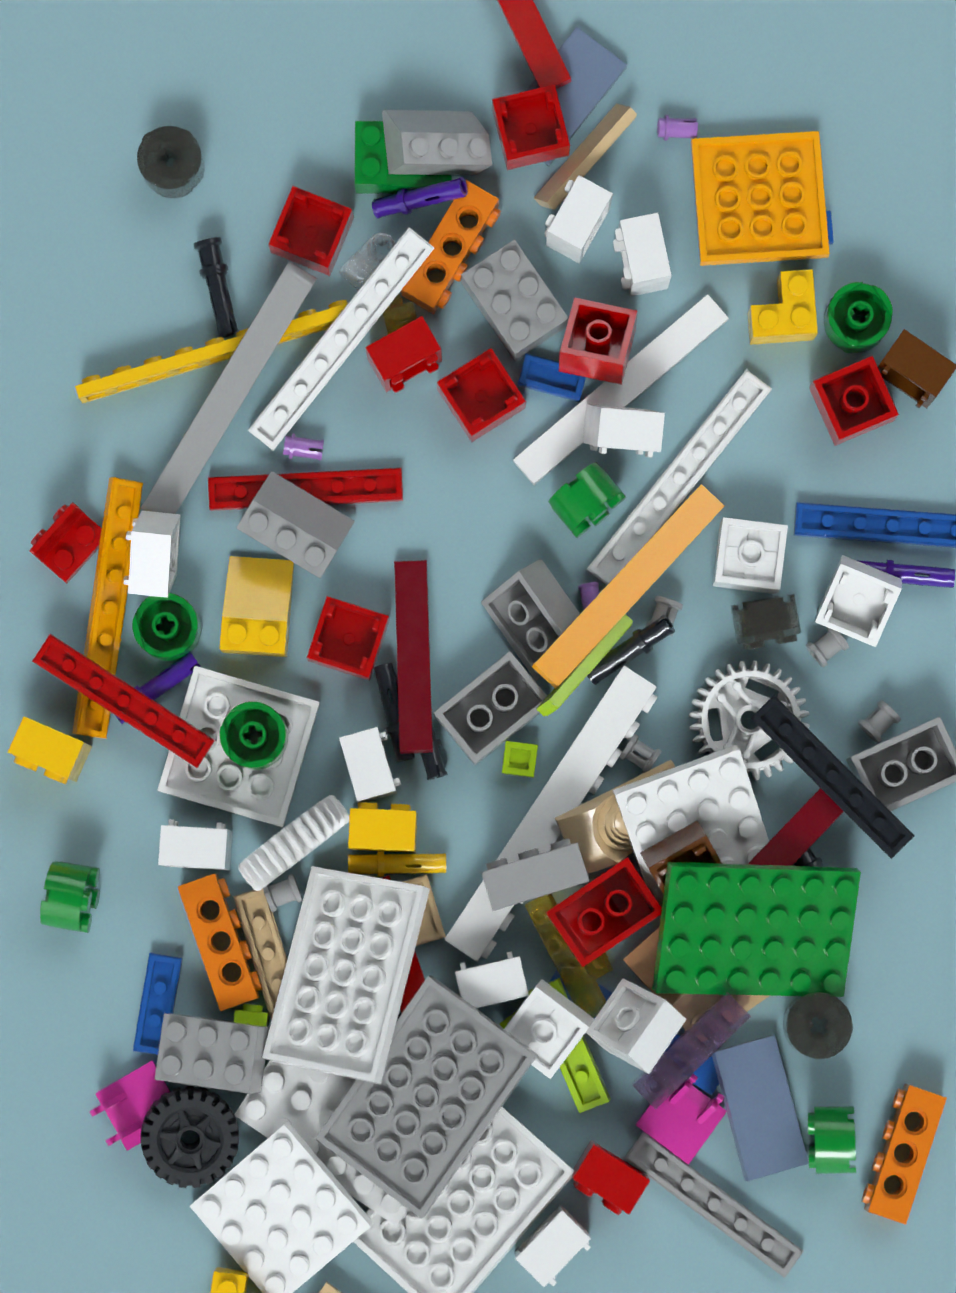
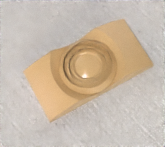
M672 760L555 818L563 839H570L571 844L578 843L587 874L616 865L633 852L613 790L674 768L675 765Z

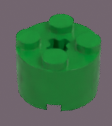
M853 282L843 286L834 294L824 314V327L828 338L834 345L846 353H862L873 349L882 341L890 328L893 314L891 301L886 293L875 285ZM854 313L857 316L861 314L864 316L862 323L859 320L854 321L852 319Z
M597 462L581 470L575 475L577 478L569 484L565 483L548 501L553 511L576 538L583 535L591 527L589 523L592 522L594 526L600 524L610 515L607 511L608 508H615L626 498V495Z
M169 593L168 597L149 596L146 598L134 615L132 629L137 643L149 655L163 661H174L192 652L197 647L201 635V622L198 613L187 600L176 594ZM168 619L171 624H175V627H172L170 629L171 633L166 635L159 628L163 627L164 620Z
M245 702L235 706L225 717L220 727V742L224 752L233 762L246 769L259 770L272 766L283 756L288 744V730L282 717L270 706L260 702ZM251 728H256L258 732L263 733V736L258 738L257 744H253L251 740H246V735L251 734Z
M62 861L52 862L44 884V889L47 890L46 898L41 900V924L89 933L92 923L90 910L91 908L97 909L100 898V890L94 889L98 885L100 868Z
M854 1106L814 1107V1112H808V1135H815V1146H809V1168H816V1174L856 1173V1165H849V1161H856L854 1119H848V1114H854Z

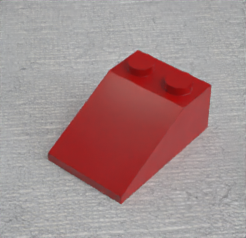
M627 857L545 913L583 968L660 916L662 907Z

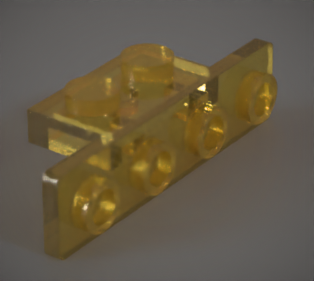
M552 894L538 897L526 903L525 908L574 1004L591 1017H596L607 1002L596 979L613 970L606 952L582 968L545 913L557 905Z

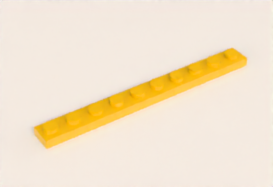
M347 300L333 302L328 305L329 309L316 312V309H310L297 315L298 318L291 321L278 344L327 330L348 304ZM248 328L238 331L236 333L237 337L224 340L223 337L208 340L205 342L206 346L195 350L191 346L178 349L174 352L175 356L165 359H162V356L148 358L143 361L144 365L131 368L130 365L118 367L112 371V375L101 378L100 375L88 376L81 380L82 384L75 386L78 398L82 403H87L228 360L233 355Z

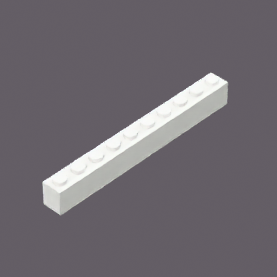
M623 666L497 860L505 858L508 864L520 860L518 855L520 853L537 848L539 854L550 851V844L564 840L555 818L582 805L583 803L581 802L588 792L593 795L596 793L604 780L600 773L605 765L613 767L622 753L617 748L622 739L625 737L630 741L640 725L635 721L641 710L648 713L658 698L653 694L657 688L655 685L626 666ZM483 880L444 940L475 961H478L480 956L487 959L497 944L492 940L497 930L500 929L505 932L515 915L510 913L514 905L493 911Z

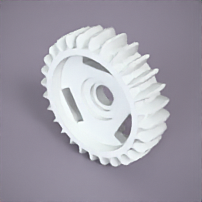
M740 661L737 671H735L732 664H727L726 675L719 669L715 671L716 678L718 679L716 682L709 677L705 679V683L709 687L708 690L698 688L697 692L703 699L692 700V704L699 708V711L689 713V717L698 719V723L689 727V730L699 731V735L692 742L703 743L704 746L698 751L699 754L706 752L712 754L737 745L740 749L747 774L752 772V776L756 781L759 780L760 771L763 770L769 778L772 776V766L781 772L784 770L781 763L782 760L789 764H792L794 761L781 748L761 762L754 754V752L772 739L759 726L755 729L744 728L740 720L741 715L745 711L756 713L770 698L745 688L749 679L776 689L778 691L777 698L800 721L801 718L809 715V711H800L799 706L804 704L806 699L796 700L794 695L800 691V687L790 690L788 685L792 678L788 677L783 681L780 680L782 672L780 668L773 675L770 674L769 663L763 667L762 671L758 670L757 661L752 662L750 669H746L745 662ZM708 709H719L722 732L721 741H713L710 736ZM802 722L807 728L810 727L809 724Z
M327 796L245 858L239 864V871L254 890H261L345 826L350 818L346 812L347 810L335 796Z

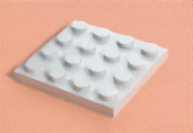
M194 666L179 717L216 741L198 768L169 750L157 791L283 828L320 702ZM245 702H260L273 708L284 720L288 730V744L283 756L272 766L259 770L246 769L233 762L224 752L220 742V727L225 717L235 706ZM251 728V734L246 735V740H251L253 744H257L258 738L262 737L263 733L258 732L256 728Z
M737 745L613 790L643 881L660 906L663 905L664 895L640 854L644 850L697 820L722 864H748L769 842L746 767Z
M288 1121L190 1205L191 1209L245 1273H248L250 1279L262 1293H293L374 1224Z

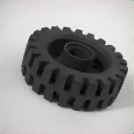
M186 1086L184 1089L179 1087L173 1089L170 1093L166 1092L161 1095L158 1101H154L144 1117L141 1128V1148L149 1168L155 1172V1175L160 1179H165L166 1183L170 1185L177 1184L180 1188H187V1186L198 1188L200 1184L206 1183L208 1185L213 1183L215 1178H220L225 1174V1170L230 1168L238 1151L239 1129L233 1111L215 1092L211 1093L206 1088L200 1087V1089H197L194 1086ZM193 1130L199 1134V1138L196 1142L187 1144L181 1140V1135L185 1131Z

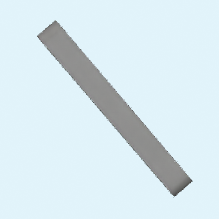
M290 261L287 263L140 508L141 510L176 514L315 283L316 277Z

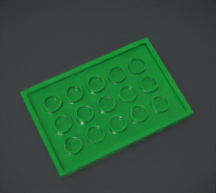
M668 862L652 989L655 993L844 997L861 872L857 868Z

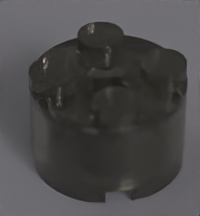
M163 126L146 133L142 138L137 152V164L145 183L154 192L165 198H180L192 192L198 183L201 182L204 176L205 162L197 140L189 131L176 126ZM169 158H175L173 166L167 167L166 163L169 161Z
M788 594V601H783V597L774 596L742 602L743 609L740 610L737 604L730 605L737 644H743V649L750 650L765 647V640L775 639V643L778 644L797 641L796 634L801 633L795 594Z
M812 992L796 997L788 1005L783 1019V1030L787 1042L795 1051L813 1059H826L835 1056L846 1047L853 1032V1024L848 1008L840 999L831 994ZM813 1018L824 1020L822 1024L824 1030L822 1032H812L810 1030L813 1027L811 1022Z

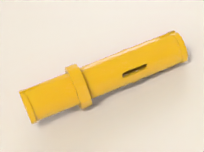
M377 851V854H348V873L377 874L378 877H384V874L446 873V853L384 854V851Z

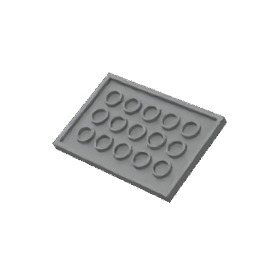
M430 975L396 1022L381 1084L356 1079L315 1139L420 1219H423L538 1054Z

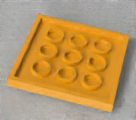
M819 131L691 139L700 266L829 257Z

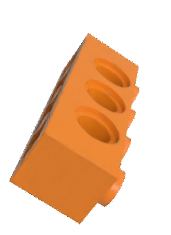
M465 180L468 188L467 196L453 200L428 242L434 247V250L400 291L401 296L432 314H435L438 307L441 309L445 308L452 295V292L449 291L454 280L461 281V274L467 271L469 266L465 264L471 253L475 255L478 253L485 240L482 237L483 232L487 226L492 228L501 214V211L498 209L499 198L468 180ZM471 215L478 220V223L473 228H465L461 225L460 220L464 216ZM454 242L459 244L462 249L460 253L452 256L445 253L444 247L448 243ZM435 269L444 272L445 278L439 283H433L427 278L430 271Z
M214 873L177 886L220 1011L260 998L258 991L262 990L263 987L260 984L257 971L251 972L247 960L251 959L252 955L247 941H240L237 929L241 927V923L236 909H229L226 898L230 897L231 894L225 878L219 879L218 874ZM213 900L218 903L220 913L215 919L209 920L203 914V906L206 902ZM221 931L226 932L231 939L230 946L224 951L218 950L213 944L214 936ZM231 962L238 964L241 968V976L235 982L227 980L224 976V969Z
M904 1084L903 1090L897 1089L892 1107L896 1108L893 1121L887 1120L882 1134V1139L886 1140L883 1152L878 1151L875 1155L872 1170L876 1171L872 1184H866L862 1195V1202L866 1203L864 1207L866 1211L906 1225L946 1103V1097L908 1084ZM910 1112H917L920 1116V1124L914 1130H908L904 1123L906 1115ZM906 1143L910 1148V1155L905 1161H897L894 1156V1150L899 1144ZM891 1175L898 1176L900 1180L899 1189L894 1193H887L884 1189L885 1179Z

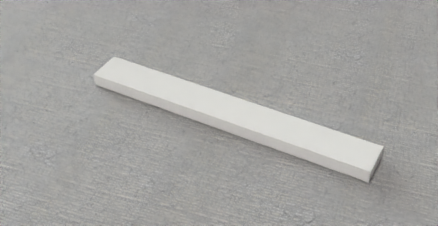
M410 227L407 228L249 427L248 431L274 451L434 250L431 244Z
M707 294L628 361L622 385L605 381L515 457L513 462L529 481L535 485L583 444L587 404L627 407L726 323L729 319L728 316Z
M746 369L589 565L587 571L607 586L670 518L770 393L772 388Z

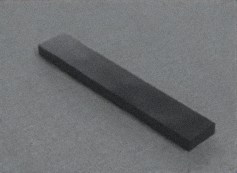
M775 695L751 717L891 859L915 836Z

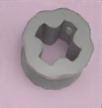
M656 596L654 601L657 604L650 622H647L646 627L662 615H666L674 624L677 612L682 610L683 604L665 597Z
M827 628L828 632L814 643L809 642L805 645L811 656L823 668L828 665L827 661L840 650L845 651L849 648L841 633L831 628Z
M883 700L877 703L878 707L865 720L861 719L858 722L859 727L876 743L882 740L881 735L893 723L898 724L901 721L899 715Z
M634 733L619 758L621 760H629L640 767L642 773H645L652 768L662 751L650 748L638 740L639 736Z
M294 874L288 875V879L270 886L267 885L263 888L271 912L277 911V907L296 900L299 903L303 901Z

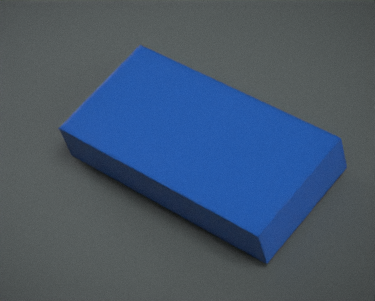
M526 353L517 386L580 402L586 377L559 372V362Z

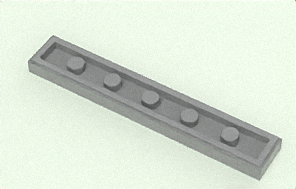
M644 1131L624 1157L628 1162L785 1278L804 1252L800 1247Z

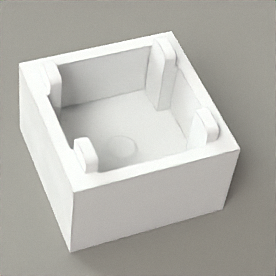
M578 175L575 182L569 180L565 186V192L568 195L563 200L557 215H549L545 223L548 228L544 235L547 237L546 246L580 264L610 210L613 193Z
M653 213L620 220L619 227L615 230L616 239L613 240L614 251L621 252L624 266V277L621 278L622 289H629L630 297L668 289L672 275L659 214Z
M587 404L583 443L589 444L591 451H597L599 447V453L606 454L607 448L636 450L638 455H643V451H645V457L652 458L653 452H661L665 413L650 409Z
M141 511L139 517L133 519V529L126 533V539L131 540L129 576L124 577L123 583L129 585V594L168 597L177 577L181 514Z
M723 517L719 527L712 586L777 594L781 587L788 525Z
M842 555L817 610L815 622L876 647L901 592L902 579Z
M378 727L339 738L357 802H370L397 794L396 787L401 785V781L399 778L393 779L383 746V741L388 740L386 732L380 733Z
M169 819L168 826L161 825L158 865L230 871L233 832L226 829V824L217 822L216 829L182 827L179 826V821Z
M512 951L506 952L508 959L467 969L465 962L460 963L461 970L455 971L461 998L473 1007L479 1008L529 996L520 956L513 957Z
M622 978L586 1033L607 1052L649 1074L686 1021V1018L665 999Z
M541 979L504 1030L538 1054L531 1065L551 1079L589 1029L594 1018Z
M560 1204L514 1252L515 1259L543 1287L548 1283L554 1286L557 1283L555 1276L583 1247L587 1251L591 1248L588 1242L591 1237L589 1232Z

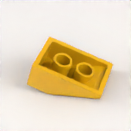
M237 556L229 557L219 648L222 653L287 657L294 563L292 561Z

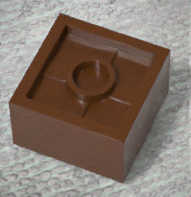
M904 329L878 365V369L885 381L917 402L915 406L918 409L921 406L927 409L956 370V364Z
M698 820L640 853L663 895L668 862L722 864Z

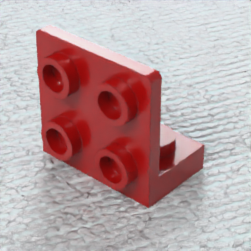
M74 502L69 506L63 505L54 514L52 519L55 522L47 531L42 529L34 536L31 541L33 546L29 550L66 584L99 549L102 530Z

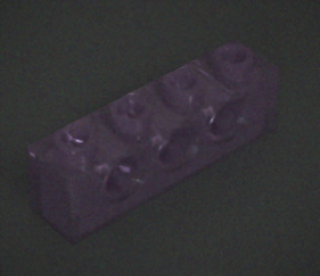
M726 992L664 1051L651 1072L648 1074L643 1071L632 1082V1086L656 1110L751 1015L732 995Z

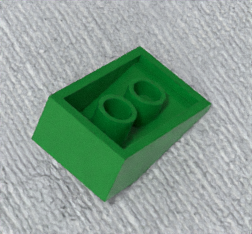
M355 121L356 193L397 194V191L406 188L409 191L452 180V175L389 174L383 121Z

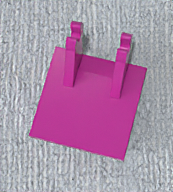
M153 1060L95 1093L101 1105L89 1111L91 1116L94 1117L105 1111L117 1131L116 1135L105 1140L108 1146L120 1139L127 1151L140 1144L141 1128L147 1111H149L155 1100L158 1101L161 1095L171 1092L165 1081L155 1080L156 1065Z
M673 1072L635 1125L689 1165L727 1111L719 1105L725 1097L718 1093L715 1098L710 1099L692 1085L698 1078L695 1074L692 1073L687 1079H683Z

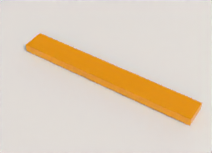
M110 477L84 655L116 675L128 585L123 583L124 577L129 576L131 540L126 539L127 531H132V521L139 516L143 483ZM78 691L72 734L107 739L110 711Z
M701 484L533 664L532 668L556 689L725 505Z

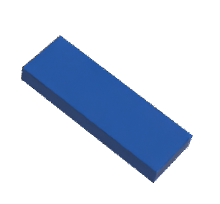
M149 953L133 1051L158 1055L164 1013H174L183 958Z

